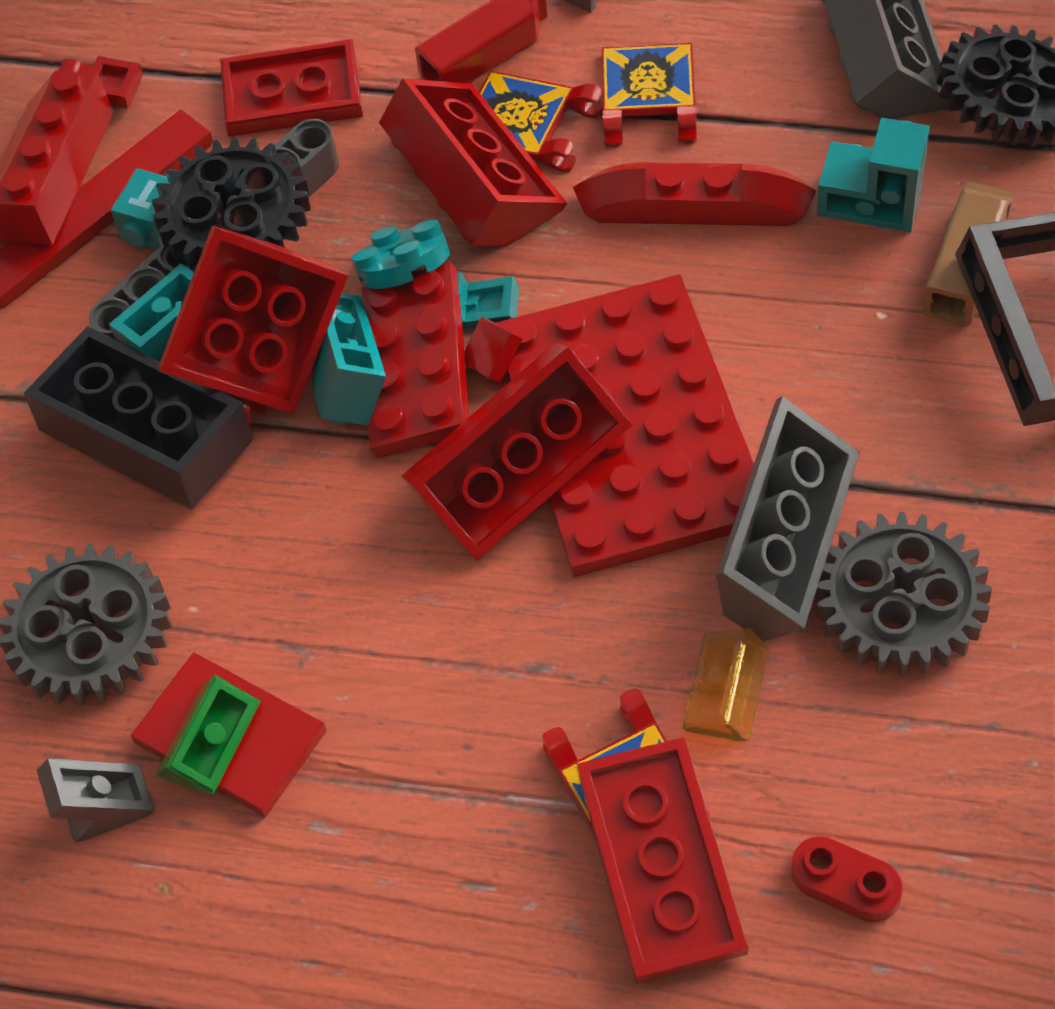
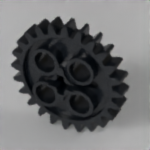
M997 24L993 25L990 34L981 27H976L973 36L965 32L961 33L959 42H950L948 51L944 52L938 69L939 74L936 84L941 85L939 97L949 99L946 109L948 111L961 110L958 122L967 123L974 121L976 123L974 130L976 134L981 133L985 129L991 130L993 141L1000 139L1003 134L1009 137L1011 144L1014 146L1017 145L1020 137H1025L1032 147L1036 146L1039 136L1049 144H1052L1055 140V49L1051 47L1053 38L1048 37L1039 41L1036 39L1035 30L1032 29L1026 36L1020 35L1015 25H1012L1009 33H1003Z
M233 137L228 148H223L218 140H214L212 151L208 153L197 146L195 147L197 158L190 160L180 156L178 159L181 170L166 169L165 173L169 183H158L156 185L159 197L152 199V204L156 213L153 215L157 231L160 234L164 247L170 246L175 259L185 256L189 268H193L198 264L212 225L285 247L284 239L289 241L299 240L296 227L307 226L308 222L305 212L311 210L308 197L310 193L306 177L302 175L300 164H292L290 154L287 151L277 155L275 144L273 143L260 150L257 138H252L246 147H240L238 138Z

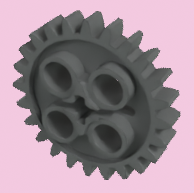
M899 512L896 524L892 525L888 524L882 514H877L876 528L870 529L861 520L857 521L856 538L842 531L839 533V548L830 546L814 599L820 601L817 606L818 619H828L826 621L825 635L833 637L842 634L839 640V651L844 653L856 647L858 649L857 664L860 666L871 656L877 658L878 673H883L889 662L897 663L901 676H906L909 663H916L925 675L929 672L930 659L933 658L945 668L948 667L951 660V650L965 656L969 646L968 639L978 641L983 626L981 623H987L990 606L987 604L990 603L992 587L985 585L989 572L988 567L977 566L980 553L978 549L962 552L965 542L964 534L957 535L949 540L945 537L947 523L942 522L934 530L927 529V517L923 514L915 525H908L904 512ZM914 558L919 560L921 564H907L902 559ZM860 580H869L875 583L876 585L872 587H862L857 585L855 582ZM943 599L948 601L950 605L937 606L929 600ZM887 621H896L898 623H901L904 627L900 629H890L888 627H885L882 623Z
M88 544L83 557H76L72 548L68 547L65 552V561L58 563L54 557L48 555L46 556L48 569L44 572L33 567L28 568V572L33 580L29 585L21 582L13 584L20 598L8 599L3 602L9 616L0 619V628L4 633L0 637V645L6 654L4 658L11 671H16L15 674L24 687L31 684L36 695L40 698L50 690L55 702L61 704L68 693L71 692L77 705L82 706L87 692L94 691L100 703L105 701L107 687L113 686L120 694H124L126 691L123 679L130 676L140 682L144 680L139 666L142 663L153 666L158 664V660L151 648H165L168 645L162 631L172 628V623L166 612L171 607L166 594L163 593L164 588L159 577L153 576L148 563L143 562L137 565L130 551L119 559L114 547L109 545L101 556H97L93 545ZM86 589L82 594L72 596L75 592ZM54 604V605H57V606H59V607H61V608L58 609V608L53 607V606H50V605ZM129 610L125 615L113 618L118 612ZM56 630L52 635L41 638L46 632ZM112 638V639H114V640L121 641V642H120V643H115V642H113V641H111V640H109V639ZM100 651L96 656L83 660L88 653Z

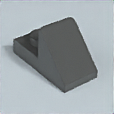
M48 758L36 770L50 818L67 819L74 841L87 840L148 817L154 811L140 764Z

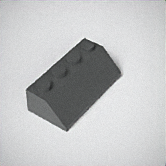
M822 0L830 17L829 28L836 37L841 52L839 55L840 63L846 70L852 87L850 95L859 108L864 111L870 110L887 119L940 111L947 108L949 99L939 97L941 85L936 84L939 74L938 69L943 56L923 0Z
M783 396L775 401L716 574L723 615L763 642L805 628L860 453Z

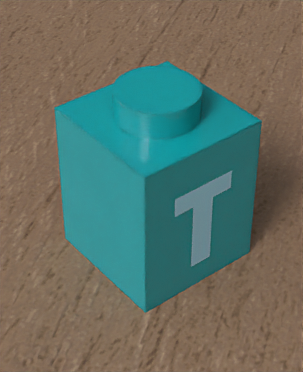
M138 168L113 205L111 213L122 240L135 247L141 248L145 246L157 250L163 243L153 219V215L156 213L152 199L159 197L156 185L169 182L166 176Z

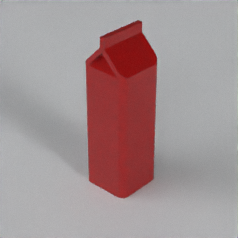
M490 0L415 47L420 76L424 80L470 83L538 39L540 22L547 18L546 0Z

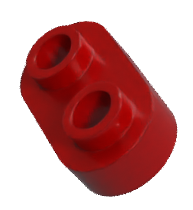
M821 836L806 839L798 845L793 853L792 879L797 888L804 894L869 922L886 920L899 908L903 884L898 872L888 863L838 841ZM816 857H824L829 860L831 865L826 869H817L812 866L810 861ZM868 880H877L884 886V889L878 893H872L866 890L863 884Z

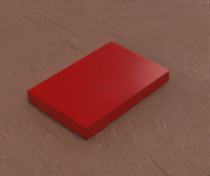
M353 39L220 58L225 126L228 137L295 127L302 121L309 119L330 122L363 117Z
M193 652L133 731L131 737L136 745L164 759L202 685L213 675H217L260 700L261 702L216 790L266 817L327 730L324 722Z

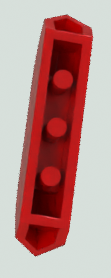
M628 163L601 170L573 187L586 216L598 223L790 226L804 217L817 192L805 181L783 170L756 164Z

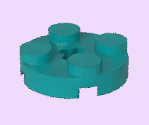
M431 219L402 231H398L396 226L381 228L370 235L372 244L355 253L351 259L360 283L364 281L367 288L382 289L412 281L411 271L425 265L428 273L435 270L447 260L450 255V249L439 221Z

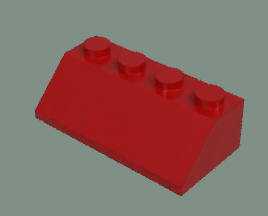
M55 70L28 103L0 160V242L54 244L114 113L98 72Z
M402 78L379 124L391 138L393 146L404 155L413 167L415 175L426 184L435 196L438 205L448 213L461 230V235L472 246L479 247L508 246L564 210L568 204L473 84Z
M554 343L402 474L401 477L477 561L633 424L569 346Z

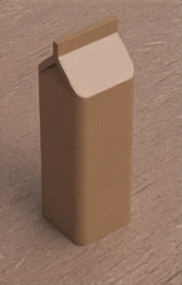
M967 181L966 187L961 190L925 287L924 315L963 326L971 325L976 306L955 253L970 226L1008 220L1015 195L1014 191Z

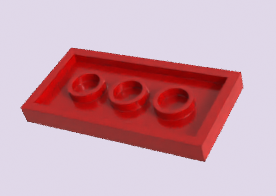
M451 261L443 263L429 273L426 269L412 272L413 280L402 285L382 289L361 287L362 301L386 375L373 414L368 423L369 449L377 458L440 442L469 417L458 271Z
M685 737L577 763L578 778L635 983L748 955L749 947Z

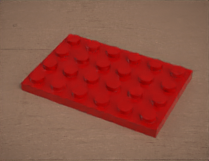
M681 274L496 322V324L523 338L506 371L509 381L554 343L569 346L633 424L548 498L573 578L730 535L754 462Z

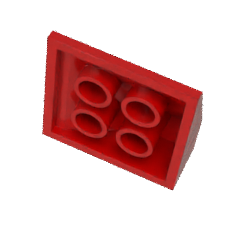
M212 225L159 363L158 370L181 379L295 414L349 275L321 260Z

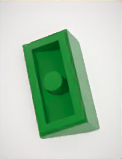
M213 675L202 685L156 774L165 780L212 796L261 701L217 675Z

